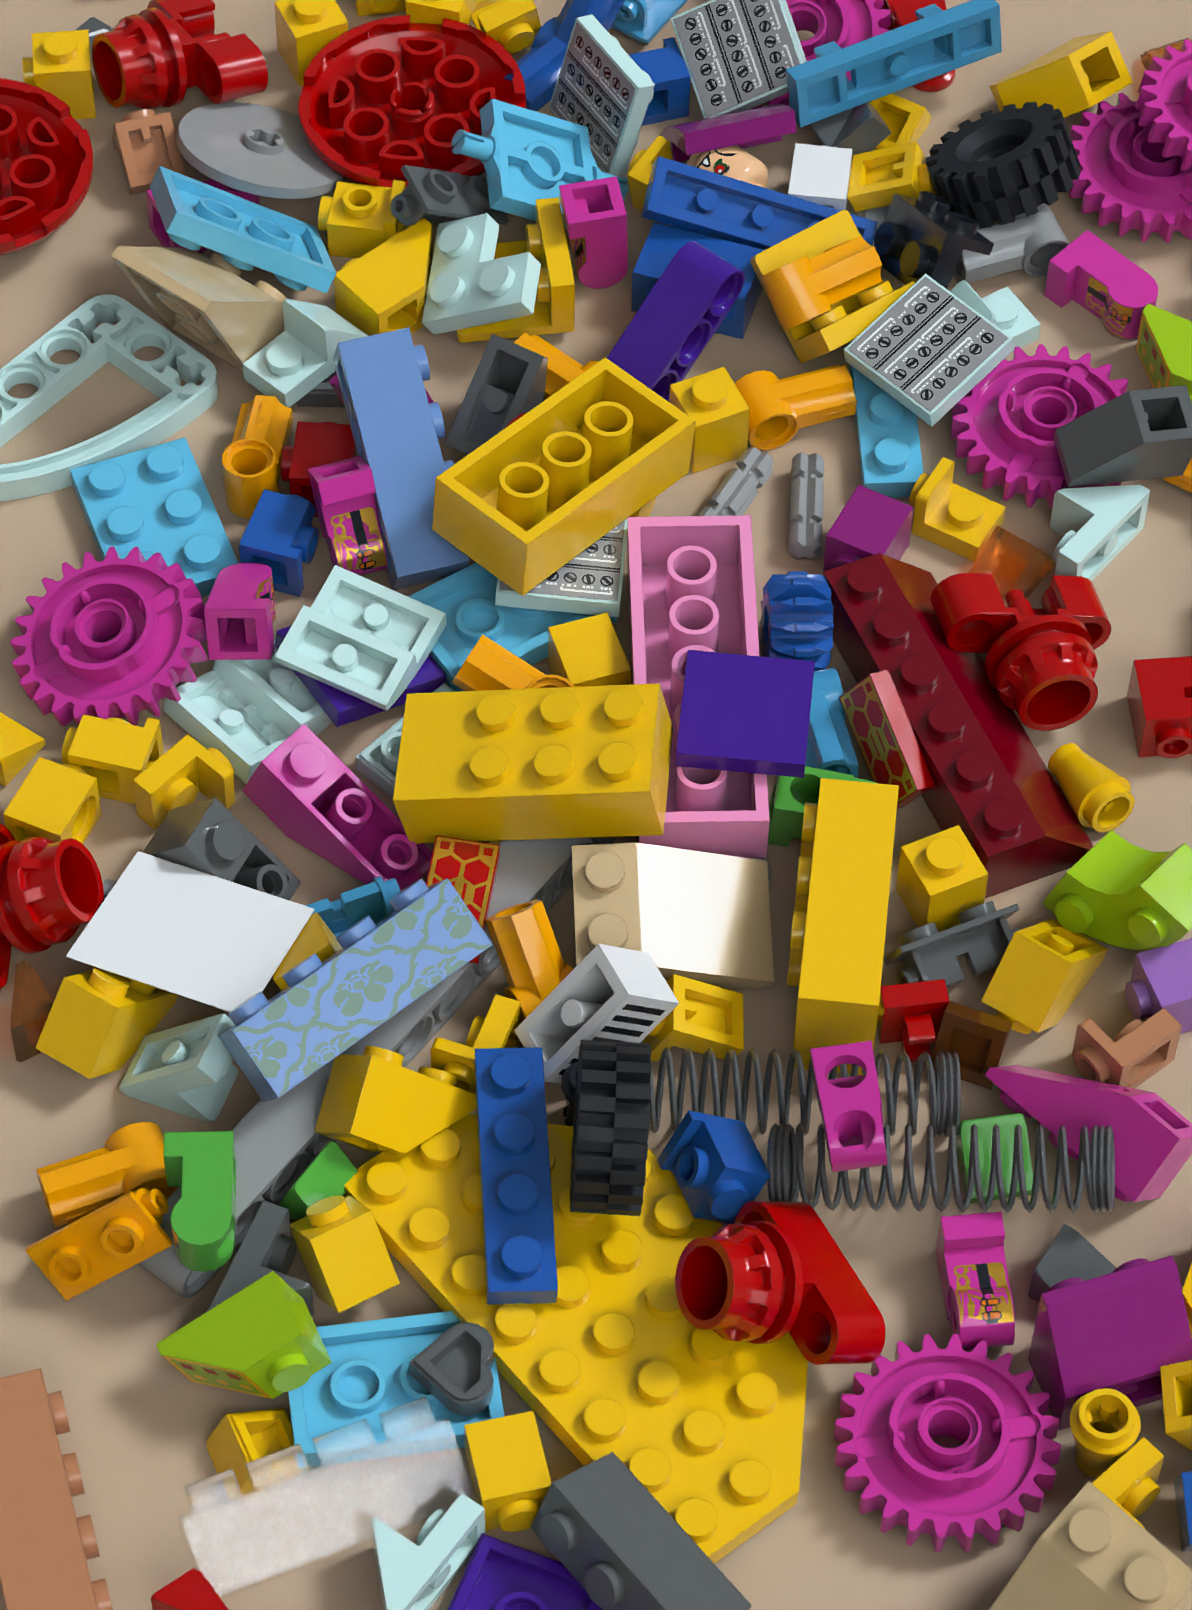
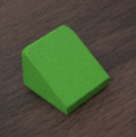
M1017 1113L960 1122L959 1130L956 1134V1154L965 1192L969 1170L971 1126L975 1124L978 1128L981 1185L984 1201H986L991 1167L992 1129L997 1124L1000 1128L1004 1190L1006 1198H1009L1013 1165L1014 1129L1019 1124L1022 1128L1027 1195H1031L1033 1171L1024 1115ZM1019 1181L1017 1184L1016 1197L1021 1196L1019 1189ZM997 1183L995 1185L993 1200L999 1199ZM975 1184L973 1186V1193L970 1203L978 1202L975 1191Z
M329 1141L293 1184L278 1206L289 1210V1219L300 1220L307 1216V1208L317 1201L336 1195L344 1196L346 1193L344 1185L358 1170L338 1144Z

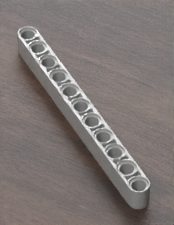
M616 837L502 841L499 844L500 858L488 918L500 910L535 899L543 902L545 911L548 913L573 885L571 846L611 844ZM487 924L485 933L493 945L480 954L479 964H465L340 1055H363L365 1046H374L404 1056L402 1067H406L501 964ZM334 1059L280 1098L263 1102L261 1099L232 1130L234 1132L237 1159L235 1246L232 1256L239 1250L263 1200L279 1205L293 1184L328 1142H338L314 1132ZM178 1187L167 1199L169 1210L163 1215L160 1224L172 1241L173 1234L170 1218L173 1207L181 1199L182 1187ZM174 1241L171 1247L138 1263L140 1267L184 1298H191L196 1295L223 1267L221 1266L216 1270L207 1272L193 1271L187 1268L176 1257Z

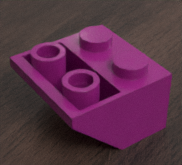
M1172 1255L1151 1262L1144 1258L1130 1260L1118 1266L1110 1274L1086 1281L1077 1277L1069 1278L1055 1284L1046 1293L1041 1294L1028 1361L1041 1391L1048 1392L1050 1395L1048 1407L1052 1416L1059 1418L1058 1430L1071 1427L1070 1413L1076 1401L1083 1395L1097 1389L1108 1388L1117 1390L1127 1396L1135 1407L1162 1400L1160 1366L1192 1360V1337L1178 1268Z

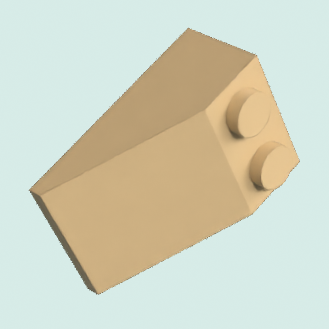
M118 246L111 255L168 329L243 373L244 362L285 331L283 301L287 298L265 281L258 280L255 286L243 280L240 278L242 272L217 253H213L208 259L195 250L185 247Z
M644 843L571 846L576 966L598 944L649 953L665 981L673 974L725 989L774 987L767 861Z
M1088 1481L1040 1536L989 1610H1192V1569Z

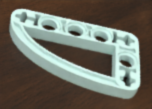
M104 294L87 300L0 369V448L107 362L111 363L160 400L121 424L79 444L34 459L0 464V502L34 497L72 486L70 473L72 469L156 446L198 418L216 402L219 390L215 365L206 356L125 299L116 295ZM147 346L158 347L164 351L161 357L152 361H142L133 356L138 349ZM61 350H73L81 355L75 362L66 365L56 364L50 360L54 353ZM180 379H182L187 384L181 386ZM201 381L202 384L197 386L196 383ZM21 383L32 384L38 388L37 392L28 398H14L7 394L11 387Z

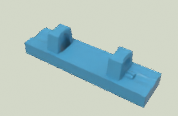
M971 0L943 11L936 4H931L916 10L915 16L917 21L845 48H841L834 41L814 48L815 59L786 69L789 107L794 109L796 123L800 128L1002 52L1000 5L995 0ZM848 71H851V81L846 76Z

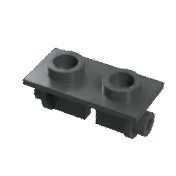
M403 165L401 168L409 185L400 195H396L391 202V212L401 224L412 226L425 217L431 224L434 221L438 228L440 223L488 213L498 224L506 225L509 222L504 212L490 208L488 185L485 177L477 175L468 176Z
M993 901L958 914L957 918L960 925L938 932L935 923L915 928L898 937L902 946L886 957L885 962L889 965L903 960L906 969L899 971L900 984L945 979L946 987L965 980L957 959L959 956H966L974 977L997 969L1014 933L1020 930L1019 928L1010 930L1006 919L1020 910L1018 904H1014L997 911Z

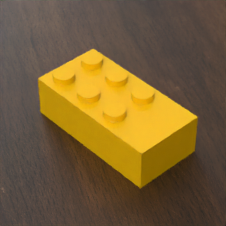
M603 358L436 477L432 530L523 596L689 473L696 421L613 362Z
M660 683L407 694L393 803L408 840L414 843H435L436 835L471 841L664 835L673 726Z
M821 778L818 804L805 802L787 986L799 987L793 1051L795 1049L799 1051L803 1067L809 1070L811 1059L810 1049L872 1041L874 1051L898 785ZM846 1063L847 1073L851 1074L852 1064ZM840 1065L837 1066L836 1073H841ZM858 1066L857 1075H863L860 1066Z

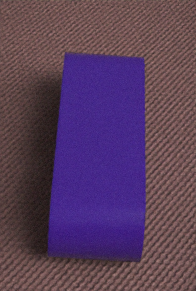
M696 241L686 243L672 258L607 356V359L669 402L670 385L684 380L741 293L745 279L743 271Z

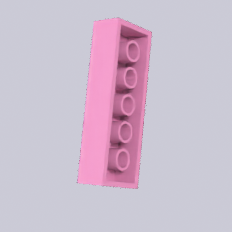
M751 515L628 517L626 569L631 684L660 683L673 726L664 835L637 836V843L744 858L767 859L770 823L767 775L675 766L688 650L760 656Z

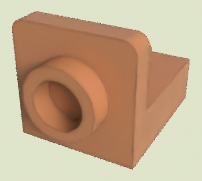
M151 109L138 110L123 116L121 122L114 123L112 141L115 151H119L130 195L151 189L150 184L159 166L187 176L182 156L177 146L176 133L170 112L155 115V111Z
M1163 1008L1145 1022H1142L1140 1019L1130 1022L1112 1040L1094 1021L1088 1018L1077 1026L1072 1058L1078 1072L1085 1079L1135 1089L1174 1061L1182 1025Z

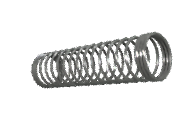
M666 1047L662 1051L660 1058L656 1101L654 1098L651 1063V1100L649 1106L651 1131L655 1134L660 1126L666 1064L672 1129L675 1132L682 1121L687 1064L690 1076L692 1111L704 1113L709 1062L714 1115L725 1117L731 1063L736 1120L744 1121L746 1124L748 1091L753 1061L758 1129L762 1135L767 1129L770 1085L774 1062L777 1079L780 1124L783 1123L786 1126L789 1123L791 1088L796 1060L801 1125L806 1136L810 1129L814 1082L812 1058L810 1059L807 1085L805 1086L801 1054L797 1049L790 1054L784 1092L780 1055L773 1049L768 1055L764 1088L762 1090L759 1057L752 1048L748 1052L745 1062L741 1095L737 1055L730 1048L725 1055L719 1096L716 1058L713 1050L709 1048L704 1053L698 1098L694 1056L692 1051L687 1048L681 1060L676 1102L673 1059L670 1050ZM881 1050L875 1057V1065L878 1077L882 1060L890 1136L892 1137L895 1134L897 1096L902 1061H904L907 1078L909 1122L912 1127V1136L914 1137L917 1134L919 1089L924 1060L929 1081L931 1125L934 1127V1137L937 1135L941 1137L943 1134L948 1137L951 1124L956 1127L957 1134L961 1110V1075L958 1054L955 1051L952 1053L948 1050L945 1053L940 1051L936 1056L934 1073L931 1057L924 1050L918 1057L913 1081L910 1058L903 1050L897 1056L892 1080L888 1056ZM840 1064L841 1078L848 1077L847 1065ZM852 1064L850 1077L857 1076L858 1065ZM837 1066L829 1072V1080L835 1079Z
M775 1123L769 1133L767 1149V1171L770 1174L767 1181L769 1201H797L800 1190L802 1201L815 1208L822 1190L825 1205L833 1212L839 1205L842 1191H844L848 1207L855 1212L861 1205L865 1189L869 1206L874 1211H877L883 1204L887 1186L891 1206L898 1212L904 1206L909 1186L913 1207L920 1212L927 1203L931 1186L935 1207L943 1212L948 1205L953 1185L957 1207L962 1212H965L970 1205L975 1184L979 1207L986 1213L992 1205L995 1185L997 1183L1001 1207L1008 1213L1014 1205L1019 1181L1023 1207L1030 1213L1036 1205L1041 1178L1044 1203L1046 1208L1052 1213L1058 1206L1063 1176L1067 1206L1075 1213L1080 1206L1085 1173L1090 1208L1095 1213L1099 1210L1102 1213L1106 1210L1111 1213L1114 1209L1115 1145L1114 1130L1110 1124L1107 1127L1103 1124L1100 1127L1096 1124L1092 1127L1090 1149L1088 1127L1085 1124L1081 1127L1074 1202L1070 1186L1066 1127L1063 1124L1058 1129L1057 1161L1052 1202L1050 1200L1046 1170L1044 1127L1041 1124L1036 1129L1035 1163L1030 1202L1028 1200L1024 1172L1022 1128L1019 1124L1014 1129L1013 1165L1008 1202L1006 1201L1002 1174L1000 1128L997 1124L992 1129L991 1167L986 1202L983 1197L980 1176L978 1128L975 1124L971 1126L969 1170L964 1203L959 1186L956 1127L953 1124L949 1126L947 1172L942 1203L937 1187L934 1127L931 1124L927 1126L926 1165L920 1204L915 1187L912 1127L909 1124L905 1126L904 1169L898 1204L893 1187L890 1157V1126L887 1123L883 1126L887 1165L882 1166L881 1182L876 1204L873 1198L869 1167L860 1169L855 1203H853L851 1197L848 1170L839 1171L833 1204L831 1203L826 1178L825 1133L822 1123L818 1126L817 1130L818 1166L811 1204L808 1199L804 1177L803 1126L800 1123L796 1126L795 1135L794 1128L789 1123L786 1126L783 1123L779 1126Z

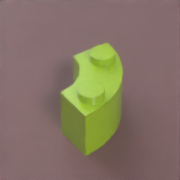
M1110 830L1065 873L1042 904L1056 915L1059 923L1070 932L1084 933L1101 942L1125 949L1152 950L1162 946L1166 947L1180 940L1192 929V849L1186 843H1183L1172 851L1151 852L1130 844L1117 833Z

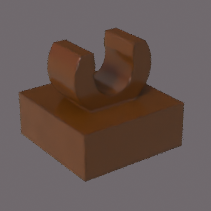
M950 1001L944 1011L931 1056L934 1071L936 1056L940 1051L943 1053L947 1050L950 1053L955 1051L959 1056L961 1080L991 1090L994 1083L985 1074L991 1067H1000L1013 1022Z

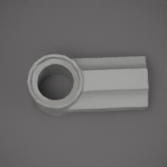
M1044 203L1037 207L1039 212L1028 217L1025 213L1015 216V222L1003 225L1002 222L994 223L990 228L979 227L977 231L994 243L990 255L963 249L953 274L957 282L965 280L967 283L1020 269H1024L1032 277H1046L1049 260L1070 244L1049 205Z

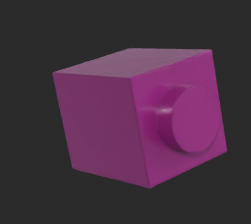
M858 484L826 535L823 572L878 553L900 560L909 546L914 507Z

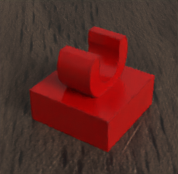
M945 979L881 986L876 1026L880 1044L901 1041L902 1049L908 1054L910 1062H917L919 1055L924 1050L931 1057L932 1049L930 1042H935L944 1011L950 1003Z

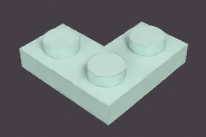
M488 213L438 224L422 317V324L434 335L532 315L534 312L541 263L530 252L494 259L500 225Z

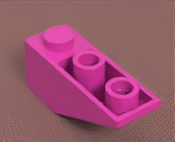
M305 724L261 761L242 790L286 836L364 884L372 883V879L381 876L383 881L395 878L400 891H402L429 871L433 852L424 843L409 841L401 820Z
M1021 1065L991 1067L985 1074L989 1080L1001 1089L999 1097L1004 1104L1016 1113L1023 1114L1024 1117L1031 1118L1033 1116L1051 1131L1048 1139L1056 1148L1058 1146V1129L1063 1124L1066 1127L1067 1153L1071 1158L1079 1160L1080 1130L1084 1124L1088 1127L1089 1149L1092 1127L1095 1124L1098 1127L1102 1124L1107 1127L1110 1124L1114 1130L1115 1197L1122 1201L1140 1202L1160 1198L1192 1154V1123L1154 1092Z

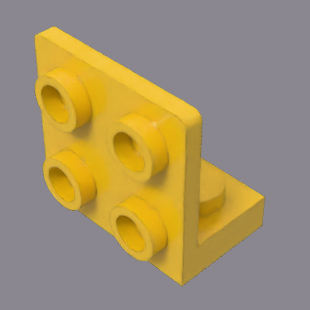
M559 197L535 200V224L526 225V240L496 244L494 259L530 252L541 263L533 314L456 330L459 342L490 340L492 334L506 339L520 337L524 333L532 336L534 334L546 335L574 332L575 282Z
M842 210L752 256L750 262L760 281L759 277L807 255L811 259L824 253L827 249L847 240L851 241L861 235L850 213L847 210ZM882 280V282L830 305L832 310L786 330L785 333L800 363L803 364L854 340L911 288L915 282L912 281L893 290L889 280L885 282Z

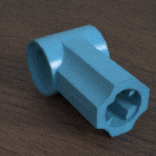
M835 668L814 671L805 766L854 775V778H858L859 764L845 724L846 714L839 699L844 693L838 672Z

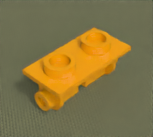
M140 1188L134 1192L131 1191L27 1246L25 1252L67 1301L171 1247L173 1241L160 1226L163 1215L169 1210L168 1201L158 1189L149 1191L145 1188Z

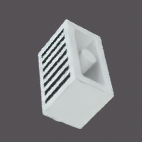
M598 944L514 1031L524 1048L542 1047L544 1082L562 1084V1076L565 1070L578 1061L581 1039L640 1043L679 1002L649 953Z

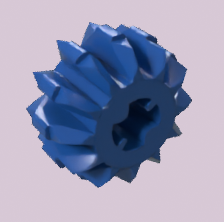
M787 571V574H773L763 587V600L761 601L762 614L760 624L763 657L815 661L814 671L826 669L831 661V649L834 647L833 629L835 626L833 623L834 606L831 603V589L822 574H807V571Z

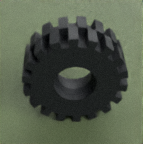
M1026 102L1019 109H1017L1015 104L1003 106L1002 112L993 114L992 110L981 113V119L975 122H971L969 119L958 125L959 131L956 133L948 131L941 137L942 144H934L929 150L931 156L926 157L925 162L936 194L952 203L950 211L974 219L979 223L980 228H990L994 221L1001 220L1002 224L1005 225L1015 222V216L1025 213L1028 217L1039 212L1037 209L1039 205L1044 203L1050 206L1059 200L1057 193H1067L1074 186L1072 180L1078 179L1081 173L1079 169L1081 165L1062 112L1058 108L1054 110L1053 105L1047 103L1038 108L1036 102Z
M582 1039L580 1041L571 1151V1212L627 1216L641 1215L646 1177L650 1121L649 1106L651 1100V1048L648 1043Z

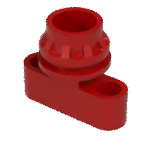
M151 0L148 3L147 9L142 10L138 15L134 14L120 19L112 31L96 35L92 43V64L98 86L107 102L116 108L130 104L142 109L151 110L160 106L173 107L182 103L187 88L197 86L215 104L262 93L268 85L267 66L262 52L245 33L230 36L226 32L214 34L215 19L213 11L215 10V3L212 0Z
M959 573L942 580L933 589L930 600L949 647L958 652L987 653L985 670L990 683L996 689L999 699L1009 709L1017 711L1020 720L1025 726L1038 731L1057 730L1079 721L1089 713L1098 698V688L1094 681L1098 663L1094 650L1106 642L1112 630L1110 621L1091 580L1082 576L1053 575L1050 580L1051 586L1047 588L1042 596V608H1032L1030 602L1025 599L1023 592L1019 589H1011L1006 593L1004 597L1006 607L994 577L989 573Z
M0 823V988L4 987L8 980L12 945L24 953L36 954L49 949L52 945L64 943L75 935L80 925L90 922L103 903L104 889L99 868L90 851L78 840L68 838L53 842L44 837H30L22 841H16L11 831Z
M748 1202L739 1210L735 1224L719 1228L712 1236H701L693 1239L681 1253L675 1275L676 1296L684 1317L696 1328L712 1329L725 1340L752 1344L773 1343L789 1332L805 1359L815 1365L868 1364L875 1361L883 1350L886 1328L880 1310L814 1208L806 1202Z

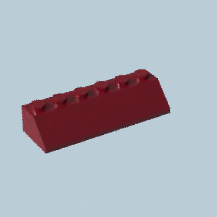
M881 553L824 571L823 577L831 589V603L834 606L833 623L835 627L833 629V642L857 683L872 673L888 670L935 782V786L921 796L941 831L957 825L962 829L989 874L985 898L1074 866L1094 846L1014 711L1009 709L999 699L996 689L989 681L985 670V663L980 654L958 652L949 647L930 600L931 593L937 586V582L931 572Z

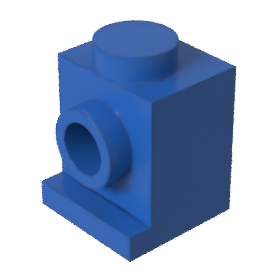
M675 38L663 39V48L630 54L629 56L650 76L655 84L653 98L648 104L641 126L688 117L690 74Z
M264 489L240 540V563L252 562L269 566L272 569L273 589L275 591L298 597L301 596L304 589L302 562L311 563L319 541V529L312 527V520L316 513L314 505L299 495H285Z
M690 1110L687 1111L657 1159L661 1169L673 1172L693 1217L728 1224H735L739 1210L746 1203L756 1199L770 1177L744 1121Z

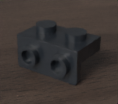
M920 191L918 198L895 193L884 222L880 224L874 237V247L881 260L882 267L904 285L912 281L916 283L922 276L927 274L946 289H948L963 249L990 255L994 243L977 231L979 227L977 221L950 211L952 206L950 201L925 191Z

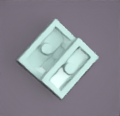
M335 565L311 608L303 605L274 656L275 662L387 711L410 684L447 625L446 613Z
M276 648L270 660H215L213 670L197 677L195 683H185L176 688L181 697L179 702L165 698L163 711L206 749L213 747L219 750L231 763L234 774L245 784H247L261 761L303 724L317 736L332 723L294 671L287 666L275 662Z

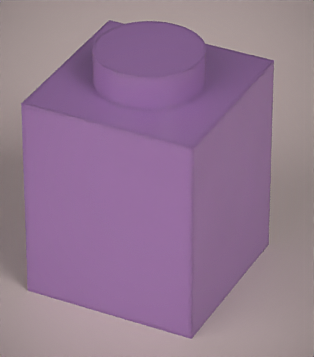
M1192 938L1166 947L1162 946L1136 954L1131 980L1125 985L1127 1004L1135 1019H1143L1145 1022L1165 1008L1182 1025L1180 1034L1192 1031Z

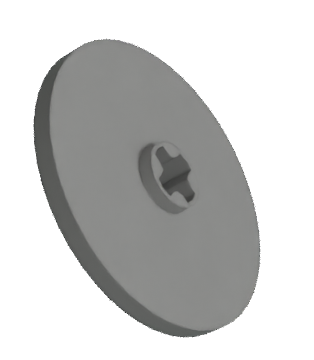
M224 102L195 108L183 116L179 123L176 142L183 157L204 175L231 188L265 197L303 199L329 193L336 188L337 181L342 182L344 179L343 176L328 167L313 151L302 131L299 116L257 104Z

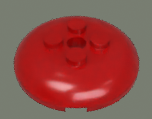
M410 15L382 18L359 25L328 43L307 67L303 75L304 85L298 101L299 120L305 138L313 151L328 167L357 184L392 188L393 181L398 180L405 181L406 188L409 183L401 170L403 165L438 169L468 176L483 174L486 170L481 160L452 152L454 147L451 145L454 134L459 129H462L466 132L482 136L480 110L491 99L526 108V91L522 73L511 54L491 36H487L483 31L448 18L443 19L442 25L411 23ZM509 73L513 76L512 82L504 79Z
M0 78V256L28 248L46 239L72 218L89 190L93 177L94 159L87 129H82L80 124L71 116L70 107L65 102L39 87Z

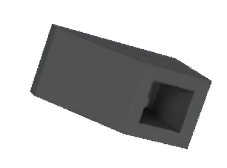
M1187 386L1128 391L1056 429L1053 438L1068 488L1182 476L1192 458V403Z
M216 797L171 809L143 851V853L289 901L301 883Z

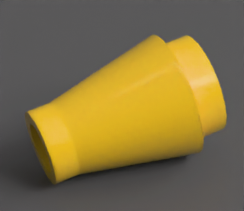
M1075 743L1061 746L1050 757L1048 769L1058 780L1081 825L1093 827L1098 832H1108L1120 826L1129 817L1134 808L1135 799L1131 794V785L1128 780L1086 754Z
M1108 1388L1097 1389L1083 1395L1072 1407L1070 1426L1076 1447V1463L1080 1470L1089 1476L1099 1477L1122 1457L1138 1438L1141 1428L1140 1416L1136 1407L1123 1393Z

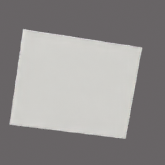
M138 851L66 957L231 1012L260 991L263 992L315 909Z

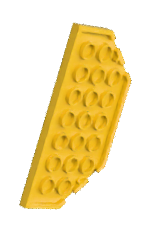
M466 1115L405 1154L382 1152L358 1167V1172L344 1185L346 1189L344 1198L351 1196L372 1210L386 1248L444 1312L452 1311L461 1323L478 1324L489 1332L493 1339L497 1371L583 1466L613 1452L714 1564L796 1505L800 1487L808 1361L802 1355L789 1332L773 1343L752 1344L725 1340L712 1329H699L687 1321L679 1307L675 1289V1275L679 1258L684 1248L693 1239L701 1236H712L723 1226L717 1221L693 1217L675 1176L671 1171L660 1168L657 1162L658 1158L649 1149L646 1160L644 1197L640 1216L571 1212L570 1175L573 1126L547 1123L558 1284L556 1303L487 1305L476 1115Z

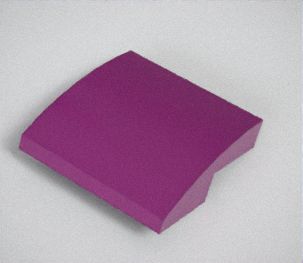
M774 104L664 128L659 135L670 140L673 160L682 162L689 160L692 154L737 145L744 149L782 141V135L796 133L797 129L794 109L784 104Z

